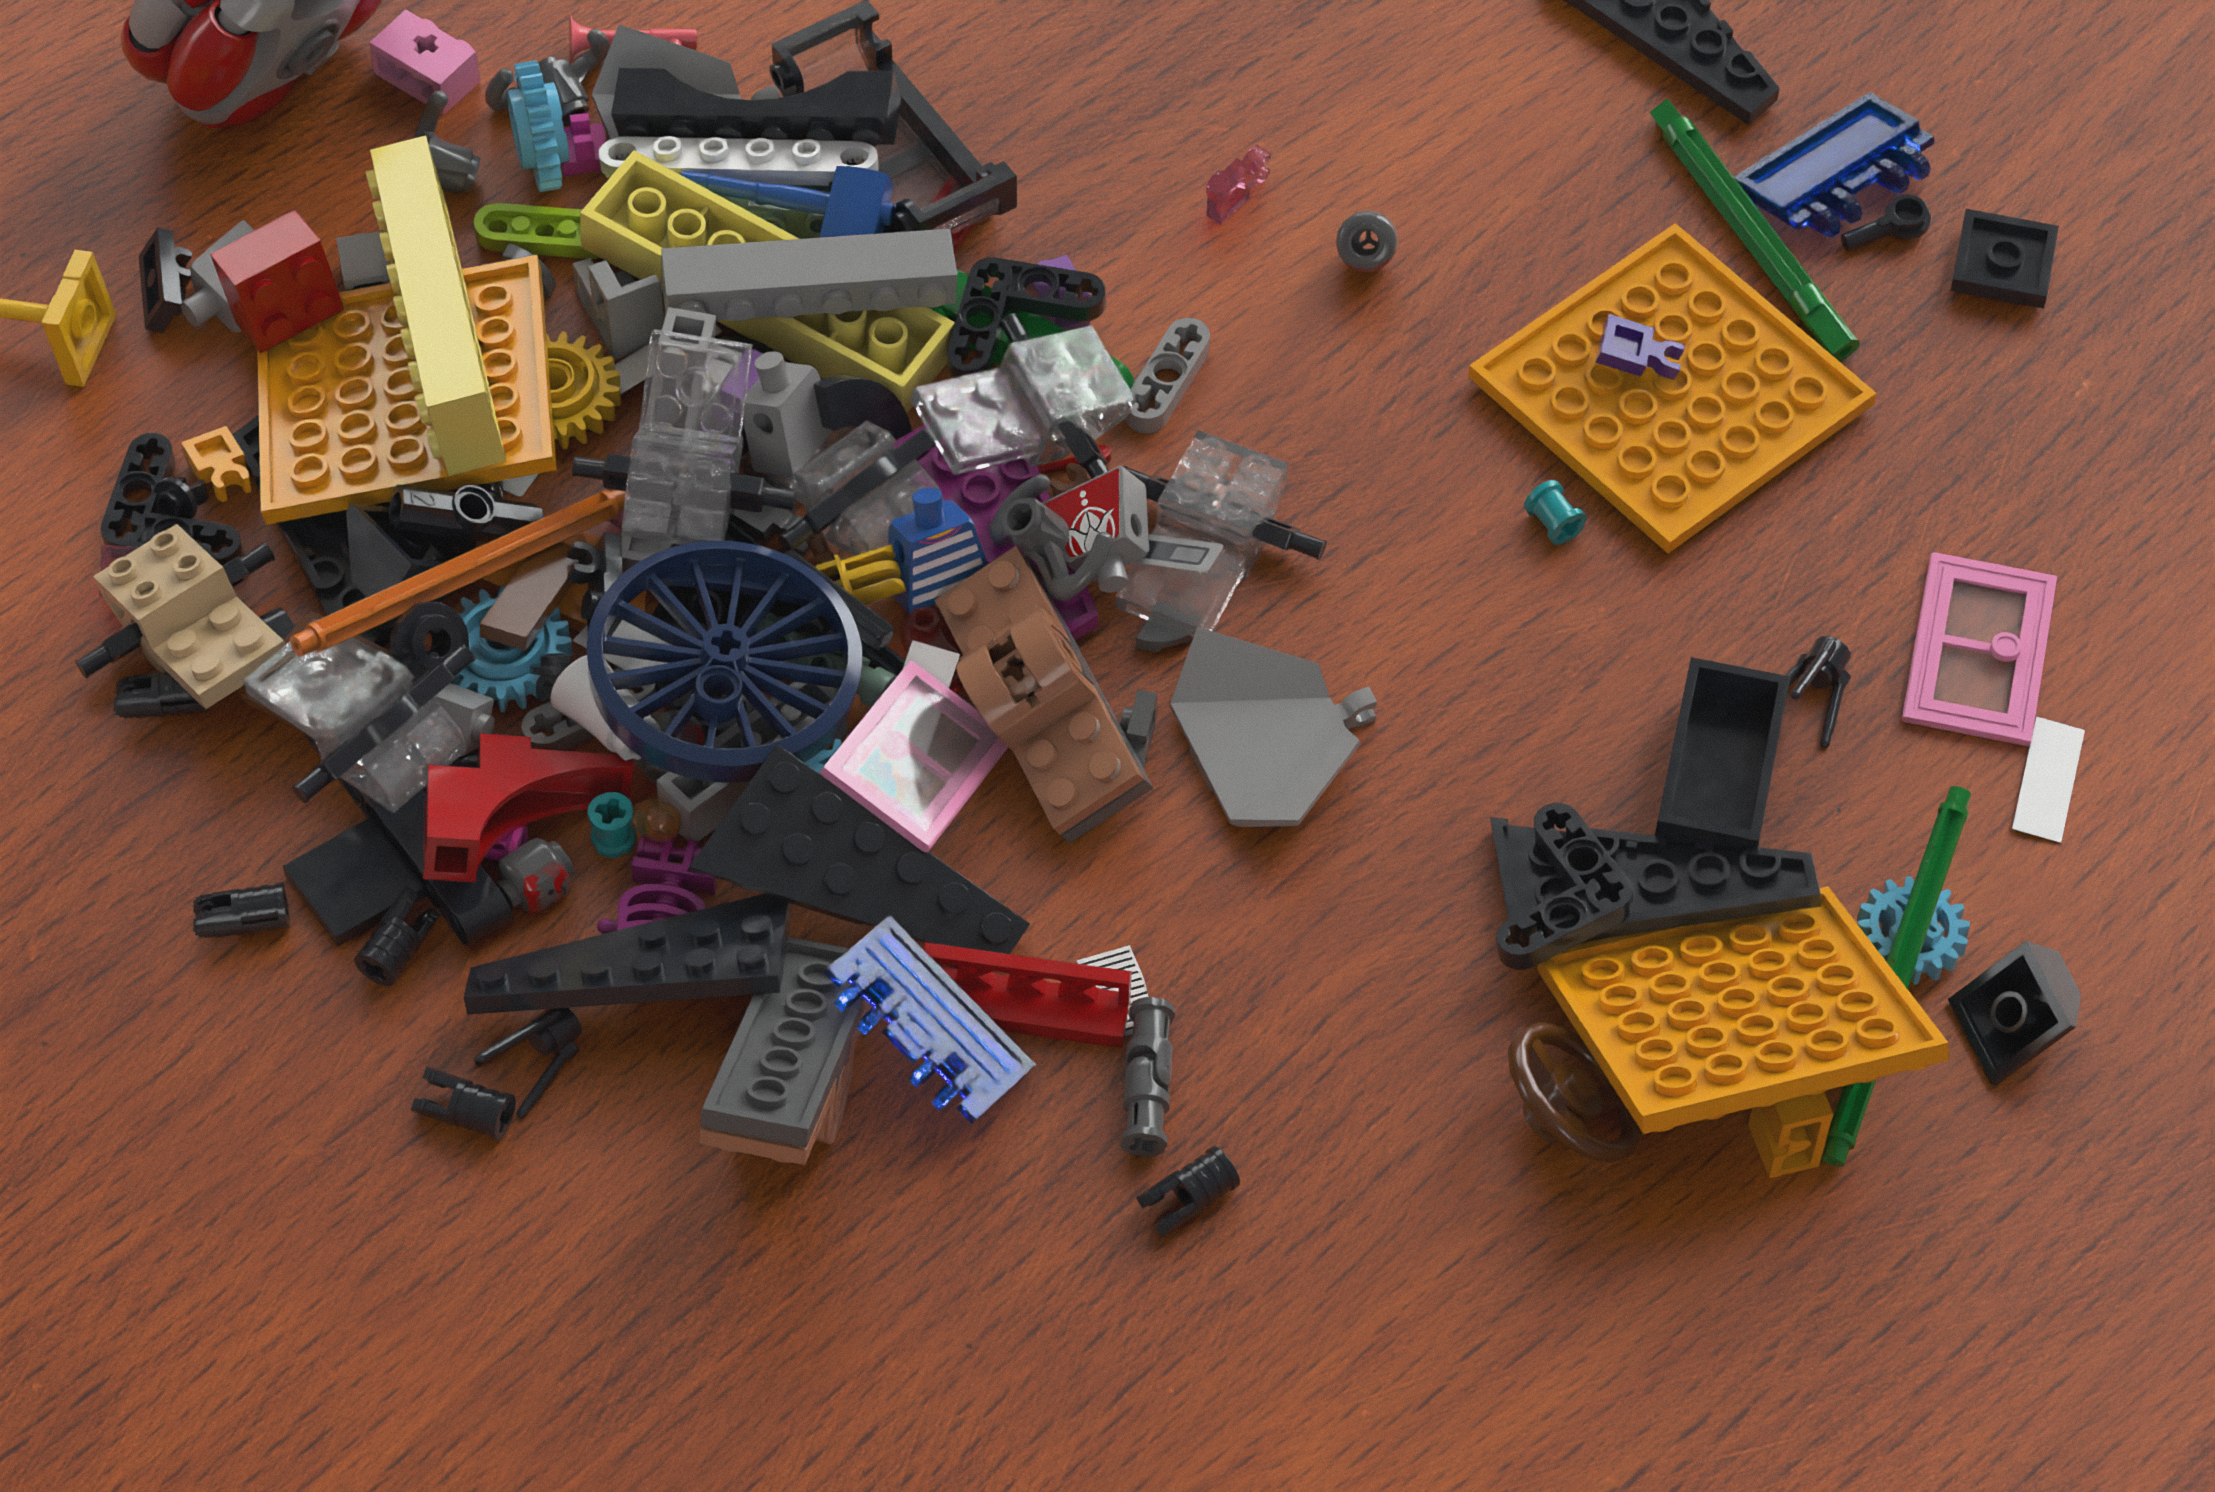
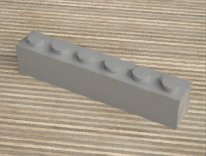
M950 229L661 249V279L665 314L667 308L672 307L716 315V321H745L750 318L778 316L791 318L806 314H842L849 311L863 310L888 311L894 308L919 306L934 308L941 305L955 304L957 270Z

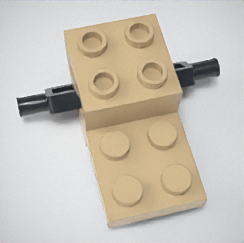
M176 524L168 530L159 532L149 542L125 557L114 560L109 567L94 575L93 578L104 600L124 628L104 640L101 646L79 660H75L79 671L87 679L110 663L117 662L141 646L143 648L142 652L148 661L159 672L167 671L205 709L211 707L290 656L284 640L247 607L233 590L235 586L245 581L250 574L275 560L272 550L263 542L242 557L238 556L222 566Z

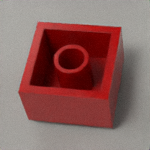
M295 210L210 254L235 323L260 354L344 310L322 243Z

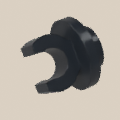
M167 477L160 481L154 489V493L157 494L155 500L156 507L160 514L193 519L197 514V506L209 499L205 480H198L193 485L188 486L186 478Z
M541 654L540 663L530 665V674L540 675L536 682L538 700L551 699V691L557 678L572 663L570 662V654Z

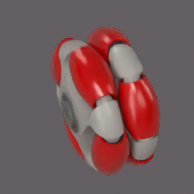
M135 0L130 15L123 24L120 36L122 50L127 61L136 72L148 80L167 84L169 93L186 116L210 128L239 126L256 120L278 105L286 97L298 76L302 73L311 76L335 53L339 46V40L350 36L360 29L374 15L383 0Z

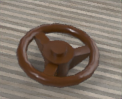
M1537 1022L1517 1029L1508 1048L1509 1070L1521 1099L1524 1101V1117L1534 1132L1549 1142H1561L1568 1148L1592 1160L1613 1163L1633 1155L1641 1138L1642 1131L1582 1038L1562 1026L1545 1022ZM1542 1043L1554 1045L1576 1057L1594 1073L1603 1086H1597L1590 1075L1571 1064L1560 1063L1556 1065ZM1617 1109L1621 1126L1619 1139L1611 1142L1595 1139L1588 1135L1585 1121Z

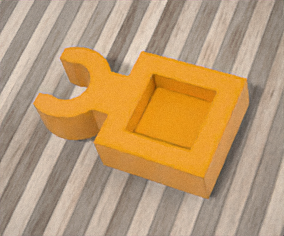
M227 426L181 442L184 457L198 480H205V484L212 482L215 496L219 501L225 502L228 500L225 488L229 485H240L245 493L252 491L245 455Z

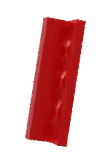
M925 942L922 955L923 980L917 1004V1019L1123 1048L1131 1004L1132 971ZM936 963L955 965L958 969L936 966ZM992 971L1005 972L1010 976L995 974ZM1044 978L1059 980L1062 983L1048 982ZM1096 986L1119 988V991L1099 989Z

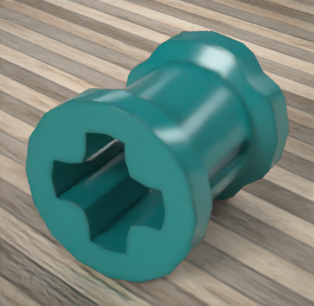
M1549 480L1531 491L1524 501L1523 507L1529 516H1537L1548 529L1547 536L1549 540L1555 545H1560L1572 540L1582 531L1587 516L1582 509H1574L1563 496L1564 489L1558 481Z
M607 792L598 795L589 804L587 812L589 823L593 827L590 837L591 843L599 855L606 858H618L632 851L636 845V830L631 825L634 809L631 801L620 793Z

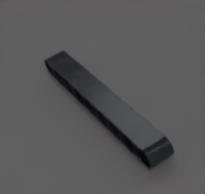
M280 607L259 617L283 640L296 626ZM316 651L302 657L296 656L295 658L298 662L323 675H326L330 670ZM287 667L272 686L303 702L319 682ZM327 687L311 707L342 723L357 704L353 700ZM303 734L322 759L334 750ZM385 740L338 778V781L367 818H373L425 887L428 899L464 945L468 947L513 921V914L507 900L481 865H479L476 874V883L423 879L425 792Z

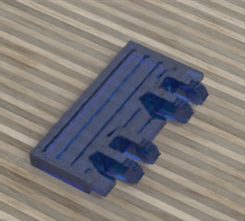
M1868 92L1737 174L1734 178L1755 205L1796 230H1800L1807 225L1820 234H1824L1825 237L1828 236L1830 238L1840 233L1842 226L1839 218L1843 221L1846 220L1850 224H1854L1861 219L1864 212L1860 203L1853 195L1872 183L1876 182L1886 189L1892 190L1893 193L1901 194L1908 189L1911 183L1908 176L1914 177L1918 181L1928 177L1932 169L1930 168L1929 160L1921 152L1934 145L1935 139L1933 135L1920 128L1918 119Z
M890 915L824 971V974L838 988H841L846 982L851 984L834 1002L841 1011L852 1007L861 996L874 1007L861 1018L857 1026L864 1035L868 1034L885 1019L889 1025L882 1033L912 1064L921 1057L925 1059V1062L908 1079L916 1088L920 1084H925L935 1074V1071L948 1083L938 1091L932 1102L939 1111L960 1095L964 1100L956 1109L973 1124L1036 1065Z

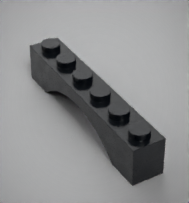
M619 68L611 115L619 137L672 136L678 138L812 139L824 141H861L872 146L894 145L901 97L894 71H846L830 82L803 93L777 99L743 100L724 98L700 91L680 81L666 69Z

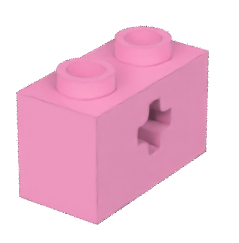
M406 9L369 42L374 74L424 104H427L433 92L439 90L445 92L448 102L441 113L443 115L480 82L476 51L467 42L460 39L456 40L438 29L432 21L421 19Z

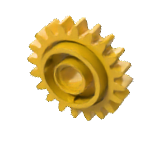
M562 331L556 342H551L547 333L546 336L554 439L559 441L563 449H568L570 437L575 436L578 441L585 444L587 443V429L602 434L604 432L603 420H615L614 406L621 405L619 388L621 387L619 371H615L614 358L612 356L603 357L602 345L597 344L587 350L586 336L582 335L573 344L568 343L567 333Z

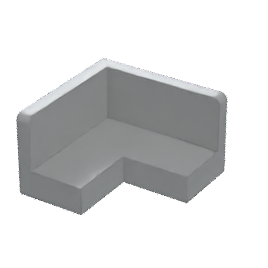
M589 257L573 263L576 295L614 360L633 354L661 336L664 312L661 283L656 275L635 282L631 274L624 270L613 273L606 260L594 264Z

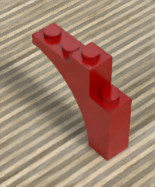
M480 733L476 768L428 765L424 803L423 879L476 883L479 865L486 854L496 843L517 828L551 815L586 810L595 797L607 792L620 793L630 800L634 769L633 759L625 761L617 754L531 749V737Z

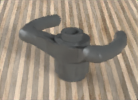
M591 29L588 32L587 40L592 47L578 56L573 64L570 65L567 59L557 60L554 56L538 62L544 84L551 82L555 84L563 114V127L570 125V115L588 113L590 109L587 104L589 97L581 82L587 73L601 65L610 48L608 36L599 29ZM500 69L490 80L485 90V102L494 111L507 109L506 91L516 89L515 87L507 88L514 79L510 69Z
M435 91L428 99L414 138L426 135L442 189L457 194L461 190L470 193L476 179L481 157L473 155V150L444 141L434 133L440 115L448 102L445 92Z
M1039 474L1022 483L1008 495L995 513L989 526V534L996 545L1002 547L1016 545L1037 563L1049 596L1058 601H1068L1083 591L1098 575L1107 560L1113 544V538L1107 532L1097 534L1083 564L1074 574L1069 576L1063 556V550L1069 541V527L1061 516L1034 498L1048 490L1050 486L1049 478L1044 474Z

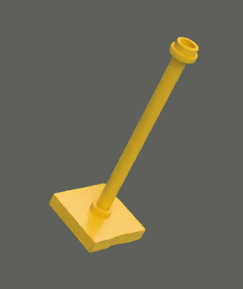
M74 250L61 283L49 305L0 298V318L41 323L66 385L84 387L117 314L93 252Z

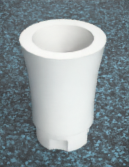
M587 655L572 662L560 674L552 688V706L585 728L611 752L618 753L625 761L642 758L629 749L612 732L601 716L590 687ZM604 658L607 673H614ZM628 689L616 690L629 708L640 702ZM651 714L643 718L645 722L660 730L659 724L651 717Z

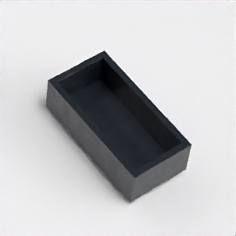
M1691 657L1655 836L1668 837V843L1695 846L1696 840L1715 842L1716 849L1744 851L1749 846L1758 847L1790 676Z

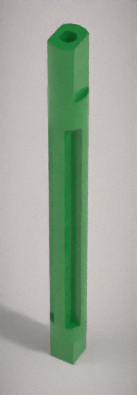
M1668 98L1651 110L1649 113L1663 130V139L1819 345L1839 362H1842L1859 349V340L1688 117H1682Z

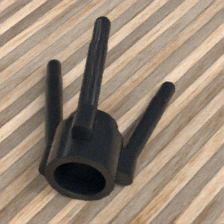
M1831 636L1817 638L1808 654H1801L1795 666L1786 674V676H1790L1789 687L1801 676L1791 691L1793 699H1798L1810 684L1817 688L1833 686L1820 740L1822 748H1828L1830 745L1843 692L1851 679V675L1845 670L1846 665L1851 659V653L1842 641Z
M569 1008L546 1009L529 1024L478 1053L474 1058V1062L477 1065H481L527 1038L540 1054L544 1056L550 1052L556 1054L517 1110V1117L523 1119L537 1103L564 1063L579 1052L578 1047L573 1041L582 1034L581 1024Z

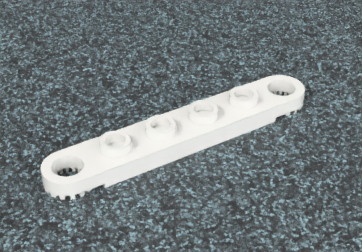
M623 136L608 140L599 149L601 171L607 178H610L625 161H617L616 155L618 158H621V154L627 157V154L630 155L633 150L680 175L683 170L705 174L711 172L712 175L752 182L760 180L762 183L829 186L830 182H833L836 166H850L847 165V161L852 163V159H854L855 162H858V158L862 164L853 167L879 171L876 149L872 145L861 141Z

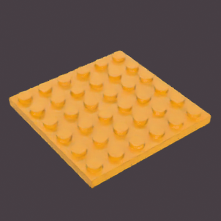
M1676 223L1470 364L1468 377L1668 554L1872 407L1877 394ZM1611 314L1655 328L1652 340L1658 342L1674 341L1684 344L1685 348L1679 360L1666 357L1670 362L1681 364L1680 371L1675 380L1660 376L1654 369L1647 366L1640 377L1596 363L1602 330L1608 315Z
M533 255L462 269L507 461L449 476L443 457L433 459L426 430L434 428L433 425H423L420 419L415 396L423 394V392L415 391L408 362L415 360L408 358L400 331V329L405 327L399 322L393 297L398 295L393 292L391 283L339 292L344 310L261 354L257 350L261 514L265 524L269 525L348 510L351 504L375 505L390 502L391 493L397 484L449 491L459 489L465 485H480L556 470L542 270L538 256Z
M1828 886L1820 888V907L1608 937L1578 944L1538 964L1539 974L1643 1134L1654 1131L1664 1132L1673 1129L1675 1126L1704 1119H1718L1726 1114L1754 1107H1768L1776 1102L1795 1097L1818 1095L1829 1089L1849 1084L1868 1083L1876 1080L1878 1077L1903 1071L1922 1070L1928 1065L1949 1061V1043Z

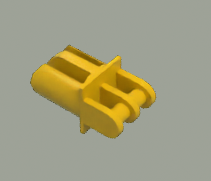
M887 545L841 560L838 554L834 555L835 560L815 566L828 577L839 573L841 579L835 582L865 605L906 591L904 582L898 579L901 574L899 565L896 561H892L895 558L893 545Z

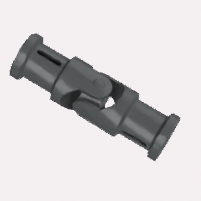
M1154 997L1139 998L1132 1002V1006L1129 1008V1018L1134 1022L1133 1038L1127 1043L1126 1083L1124 1086L1123 1108L1128 1114L1127 1129L1121 1136L1120 1146L1131 1155L1152 1157L1164 1153L1168 1137L1163 1132L1164 1114L1170 1108L1169 1083L1171 1082L1173 1045L1169 1041V1025L1173 1022L1176 1008L1171 1002Z

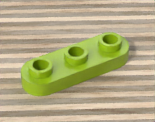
M493 203L481 208L474 217L476 240L483 248L490 251L504 252L510 243L534 255L584 259L589 257L591 259L600 258L581 248L580 212L583 209Z

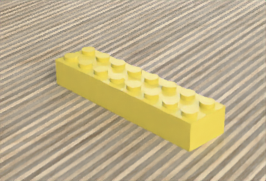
M426 135L371 149L374 169L366 171V176L373 199L381 198V200L372 203L379 229H383V232L379 233L385 258L391 263L386 265L392 290L398 295L393 297L399 322L405 327L400 329L407 357L415 360L408 362L410 376L415 391L423 392V394L415 396L422 424H426V426L433 425L434 428L426 430L433 459L443 457L449 476L507 461L448 207Z
M635 150L632 151L580 212L581 248L641 280L656 275L661 283L662 291V248L799 239ZM924 306L894 308L888 311L863 310L849 311L842 314H806L791 318L778 316L750 318L745 321H718L749 339L761 342L776 352H780L784 358L796 364L812 366L823 379L843 374L860 376L880 383L898 398L906 413L909 412L947 364V349L955 325L954 321Z

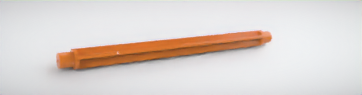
M603 490L307 624L305 630L290 637L291 647L299 657L313 651L322 652L403 615L416 603L434 601L617 517L619 511L629 507L631 494L630 492L619 490Z

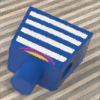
M923 488L916 491L912 496L914 512L894 519L889 525L888 545H893L895 558L892 561L898 563L901 572L898 579L904 582L906 588L905 592L892 597L909 614L936 604L935 599L988 565L971 518L953 501H943L942 492L936 488Z

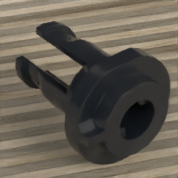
M438 602L416 603L402 616L377 626L379 630L391 631L390 648L385 649L391 651L393 660L399 670L415 681L431 667L439 664L456 650L459 645L463 644L469 648L468 631L461 616L451 607ZM427 633L432 636V646L429 651H426L424 647V639Z

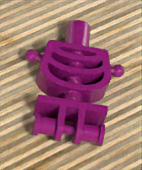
M642 834L638 843L637 857L633 856L631 870L633 882L645 885L627 890L619 901L618 921L602 918L597 923V930L601 934L705 909L704 902L690 891L715 895L717 879L709 875L701 876L687 871L703 847L699 846L697 840H689L686 849L677 848L675 837L667 836L665 841L650 839L648 835ZM674 858L683 860L682 864L673 863Z

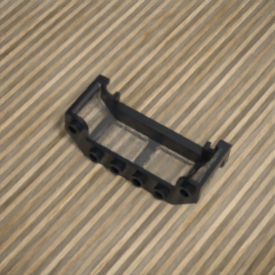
M868 0L855 4L771 44L773 64L770 65L769 71L774 84L780 90L783 97L803 93L821 86L846 71H894L901 97L895 144L873 146L878 155V172L888 174L894 184L890 203H895V214L892 216L893 223L891 227L884 226L883 233L950 229L951 235L992 215H1002L1017 208V175L1005 161L996 165L990 162L982 166L892 60L891 42L888 39L881 41L872 31V23L879 20V13ZM859 158L858 162H855L854 159H852V163L847 161V165L850 166L862 164ZM946 183L951 189L948 196L931 203Z

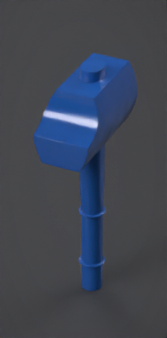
M836 166L830 192L784 184L762 183L760 180L752 182L712 175L711 172L705 174L683 170L681 176L717 195L755 201L756 204L761 202L779 208L825 215L819 238L883 233L884 226H892V216L895 214V203H890L894 184L889 175L860 167Z

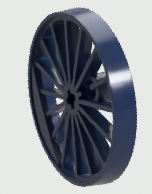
M702 541L665 549L641 560L617 578L602 596L592 616L587 636V661L592 695L601 716L612 732L629 749L646 761L671 773L709 782L735 783L751 781L777 744L804 763L814 757L832 741L845 723L850 713L862 672L863 657L859 631L849 608L835 589L819 574L796 559L766 547L743 542ZM666 586L695 588L708 631L699 624ZM707 589L732 592L727 624L718 625ZM649 590L687 633L628 603L643 591ZM740 593L764 597L741 629L734 626ZM777 600L804 606L752 636ZM818 616L824 617L834 634L770 645ZM620 618L670 645L607 636V633L614 620ZM840 651L843 654L845 670L840 671L780 661ZM603 654L658 661L666 664L608 674ZM776 679L839 688V691L831 704L827 706ZM677 680L630 708L616 691ZM695 689L664 733L643 720V718ZM761 691L807 714L815 720L797 732ZM711 692H715V697L722 698V694L724 693L728 696V698L718 700L709 697L708 694ZM741 693L782 738L781 740L756 746ZM695 712L702 719L710 722L706 746L677 739V736ZM735 717L745 748H714L717 724L728 722Z

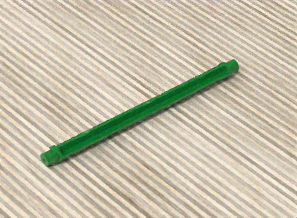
M1951 786L1945 802L1939 805L1937 818L1887 959L1888 965L1907 989L1964 823L1969 816L1967 807L1972 794L1967 789L1959 786ZM1876 1080L1868 1083H1854L1843 1086L1827 1135V1144L1822 1155L1824 1162L1837 1167L1844 1166L1849 1150L1855 1147L1856 1138Z

